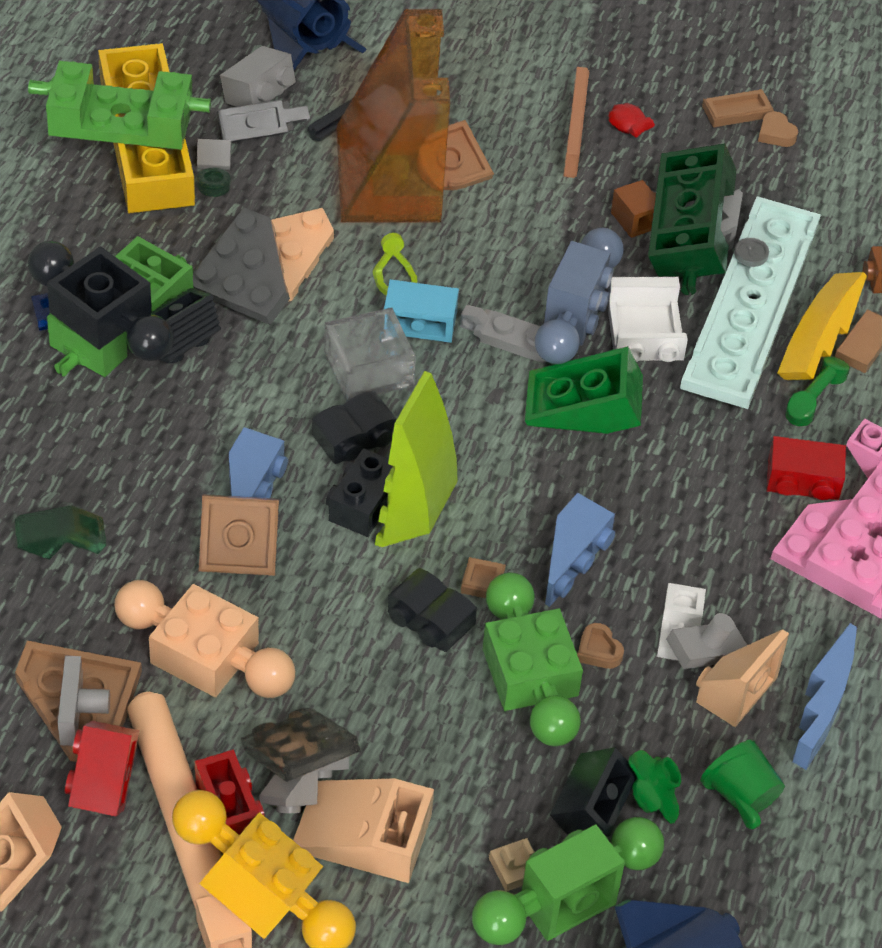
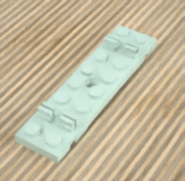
M756 197L739 241L744 238H756L763 241L769 248L768 260L761 266L751 267L740 263L736 259L735 254H733L694 348L693 356L689 360L682 377L680 389L742 408H749L818 228L821 214ZM749 296L756 297L758 299H751L749 298Z

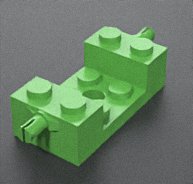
M59 61L55 76L50 82L30 79L28 85L29 94L48 95L46 112L49 136L182 150L191 111L210 113L211 98L192 97V75L159 71L154 91L94 85L92 64ZM119 113L126 114L124 117L114 116Z
M139 236L115 256L151 283L152 311L162 307L163 304H167V301H172V298H177V295H181L187 289L193 288V266L187 264L183 256L181 258L180 255L173 256ZM50 313L47 316L50 346L66 355L54 365L58 374L62 373V376H66L76 365H83L106 377L127 358V333L124 332L98 350Z

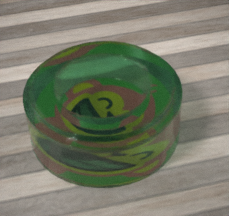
M207 168L202 170L197 176V188L205 196L219 197L226 194L230 189L231 177L223 169Z

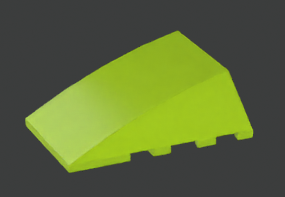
M427 371L423 372L394 425L388 464L393 467L385 479L384 492L388 493L387 507L382 506L380 509L378 521L384 523V526L378 532L375 539V545L379 547L389 546L429 534L458 482L457 458L452 430L432 373Z

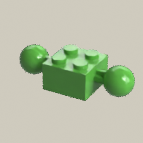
M508 572L500 574L490 582L487 588L486 603L491 613L501 620L485 623L482 649L504 711L535 705L530 715V726L534 736L548 746L565 745L575 738L581 725L580 713L577 707L567 698L579 696L583 669L561 610L559 608L528 614L535 600L534 589L531 583L518 573Z
M633 817L624 820L617 826L612 835L611 843L599 827L594 825L584 831L576 830L570 833L562 843L550 849L542 848L537 850L526 861L521 892L514 895L507 891L495 890L484 894L477 901L472 912V923L476 933L487 943L506 945L515 941L521 935L525 928L526 918L529 916L544 938L549 941L616 905L624 867L631 870H645L654 866L661 858L664 851V837L661 830L649 819Z

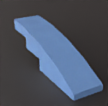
M851 623L810 676L805 695L809 696L811 700L805 706L799 726L805 733L798 742L793 763L807 770L825 742L843 698L854 658L857 627Z

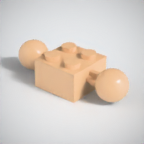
M134 580L125 584L118 591L114 607L117 617L124 625L139 630L153 625L157 626L149 636L150 663L215 698L238 669L245 673V679L249 688L255 694L264 698L279 697L285 694L293 685L295 666L288 654L277 648H264L257 652L253 651L259 644L257 616L195 584L191 585L172 609L164 605L161 591L151 582Z

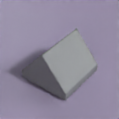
M198 139L197 169L230 170L231 140Z

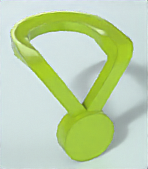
M398 233L385 235L381 240V246L385 253L374 267L372 273L380 292L387 295L388 286L384 283L382 270L393 255L405 267L411 282L418 283L412 265L400 252L404 248L402 236Z

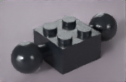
M45 241L33 248L28 258L29 272L38 283L47 286L49 310L57 319L98 350L125 332L127 333L128 347L136 357L145 361H156L168 354L173 345V331L165 319L151 314V283L101 246L75 264L70 250L60 242Z

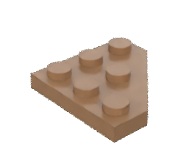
M32 641L26 642L15 671L16 681L59 745L58 715L65 656H81L83 669L82 689H110L109 714L80 713L78 729L83 730V726L91 721L120 727L124 726L128 714L127 707L133 700L142 673L140 662ZM60 745L69 760L77 762L78 755L73 754V746Z

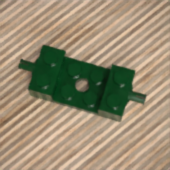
M725 143L661 153L648 257L658 277H678L683 279L681 292L685 295L696 293V280L698 277L726 273L729 246L721 231L724 196L734 195L737 169ZM695 201L691 206L684 207L688 202Z

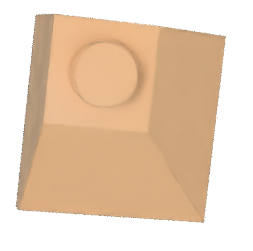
M782 629L723 656L713 668L707 666L700 674L696 686L699 687L696 703L736 727L777 679L789 633Z
M9 792L0 802V912L7 907L52 856L62 827L44 796Z

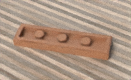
M577 67L564 169V177L571 178L577 177L589 78L588 68Z

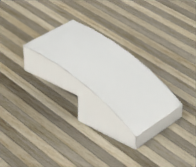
M668 583L657 657L678 660L666 638L672 629L701 626L706 589Z

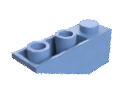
M245 427L242 429L229 451L230 496L271 497L275 478H282L288 464V458L284 456V440Z
M579 493L557 515L545 604L549 607L559 596L564 598L570 592L574 584V578L580 572L585 574L592 566L595 554L600 549L605 551L615 537V531L612 530L615 514Z

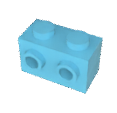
M390 279L384 305L382 333L452 343L459 289Z

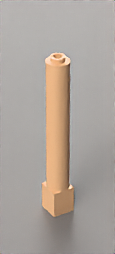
M153 692L140 693L128 705L127 713L133 729L140 730L137 742L195 906L196 920L206 948H252L251 928L199 884L222 857L220 850L211 843L202 845L188 843L174 829L172 813L175 804L186 793L198 789L165 697Z

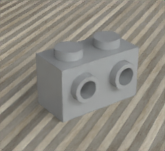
M265 46L259 47L220 75L225 103L236 107L269 102L276 96L281 95L284 90L296 82L291 54Z

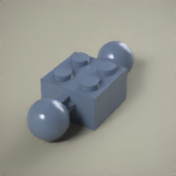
M602 227L589 231L583 237L581 243L571 241L548 287L544 324L541 325L535 335L536 351L548 363L563 364L570 361L578 352L579 346L583 345L587 334L594 335L599 321L597 313L598 311L604 312L609 301L610 292L605 291V288L609 287L613 276V268L621 261L624 252L623 242L613 230Z

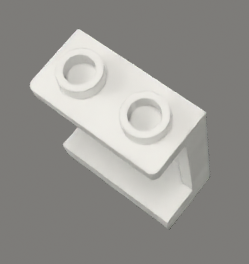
M612 277L608 288L610 295L607 306L613 350L629 346L636 362L684 360L688 338L686 333H682L677 302L680 290L678 277Z

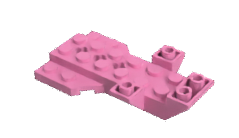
M864 419L848 439L846 446L868 478L853 499L808 504L772 551L771 560L882 619V427Z

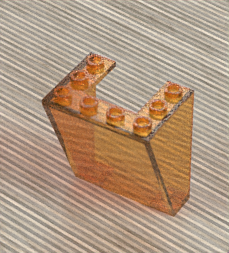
M405 9L337 124L341 222H441L450 112L448 78H438L441 37H444L442 9ZM437 89L441 91V94L437 95Z

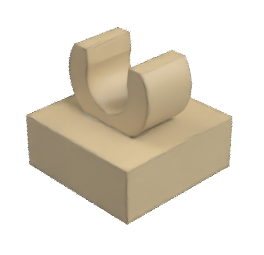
M528 838L490 851L489 860L505 891H510L523 885L526 861L534 853Z

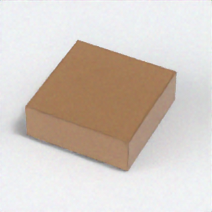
M469 557L461 585V593L486 598V591L490 582L498 575L505 573L506 565Z

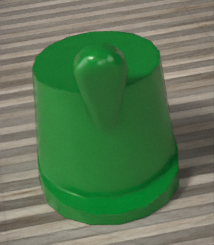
M750 739L737 744L720 755L708 766L700 779L706 789H716L740 813L744 825L751 830L758 828L761 824L758 813L770 806L785 788L783 781L756 742Z

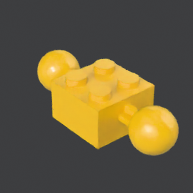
M195 790L186 793L177 801L172 813V822L176 833L188 843L196 845L211 843L223 853V856L199 884L263 939L268 936L290 910L302 920V935L310 948H347L352 943L356 932V922L352 912L347 906L338 901L323 900L317 902L305 892L323 866L313 858L310 852L301 848L282 832L277 824L269 821L259 812L245 830L238 835L226 824L225 807L215 794L205 790Z

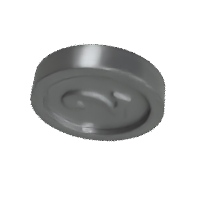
M744 238L736 244L734 254L736 259L743 265L757 267L763 265L768 260L769 248L766 243L759 239Z

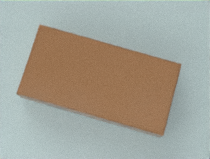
M762 89L703 99L702 108L713 127L760 120L768 112L774 111Z
M867 309L836 350L835 357L844 360L849 366L866 373L882 351V316Z

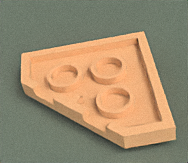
M323 208L272 219L276 232L277 246L283 264L284 279L289 292V301L294 299L298 293L299 286L305 278L309 277L319 262L320 255L326 247H329L334 239V229Z

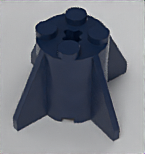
M257 0L261 5L262 11L268 17L274 49L291 54L294 70L307 52L317 54L320 53L318 50L325 48L331 50L341 41L346 42L361 53L367 50L347 33L351 20L348 18L350 7L345 0Z
M625 900L614 906L626 944L623 948H743L738 936L740 933L738 922L729 913L721 915L715 910L704 907Z

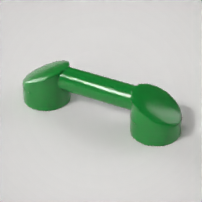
M824 357L820 373L805 391H799L789 399L785 412L786 419L795 426L809 425L814 418L818 396L829 383H844L847 380L850 366L840 358Z

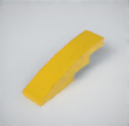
M864 272L836 273L819 291L803 315L788 344L777 372L783 379H814L820 358L831 357L838 334H848L867 277Z

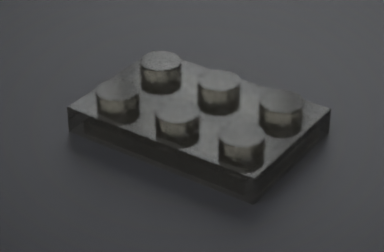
M313 708L297 709L288 715V719L276 724L272 722L260 724L252 729L251 734L241 737L245 752L286 782L361 751L357 736Z

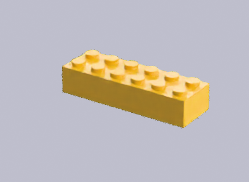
M163 43L98 50L101 85L154 91L158 72H169ZM119 113L114 116L124 117L126 114ZM185 139L182 150L113 143L128 213L195 206L194 174Z

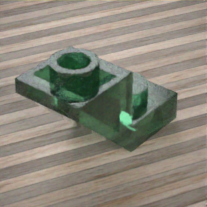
M73 505L23 514L15 519L18 548L48 560L66 542L99 554L107 546L103 517Z

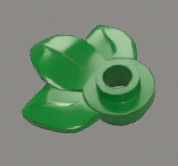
M644 750L632 753L629 756V765L638 778L633 784V795L637 805L646 813H652L659 809L670 824L674 823L679 816V804L674 793L675 789L681 785V774L678 766L669 757L652 758Z

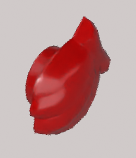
M630 103L614 105L612 111L608 114V121L620 132L631 134L635 138L655 126L654 121L650 117H646L638 106Z

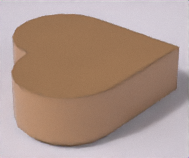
M768 112L763 118L758 142L790 147L796 143L798 129L795 125L788 122L787 117L783 113Z
M593 623L585 627L577 655L580 663L612 669L621 664L624 648L618 640L612 638V632L606 625Z

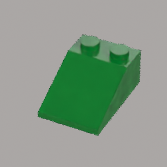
M629 346L571 360L563 364L530 370L525 413L527 426L606 434L641 426L643 374Z

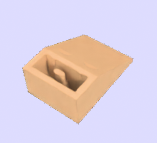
M395 778L318 781L317 804L306 805L293 841L301 848L310 852L315 858L409 883L432 816L434 789Z

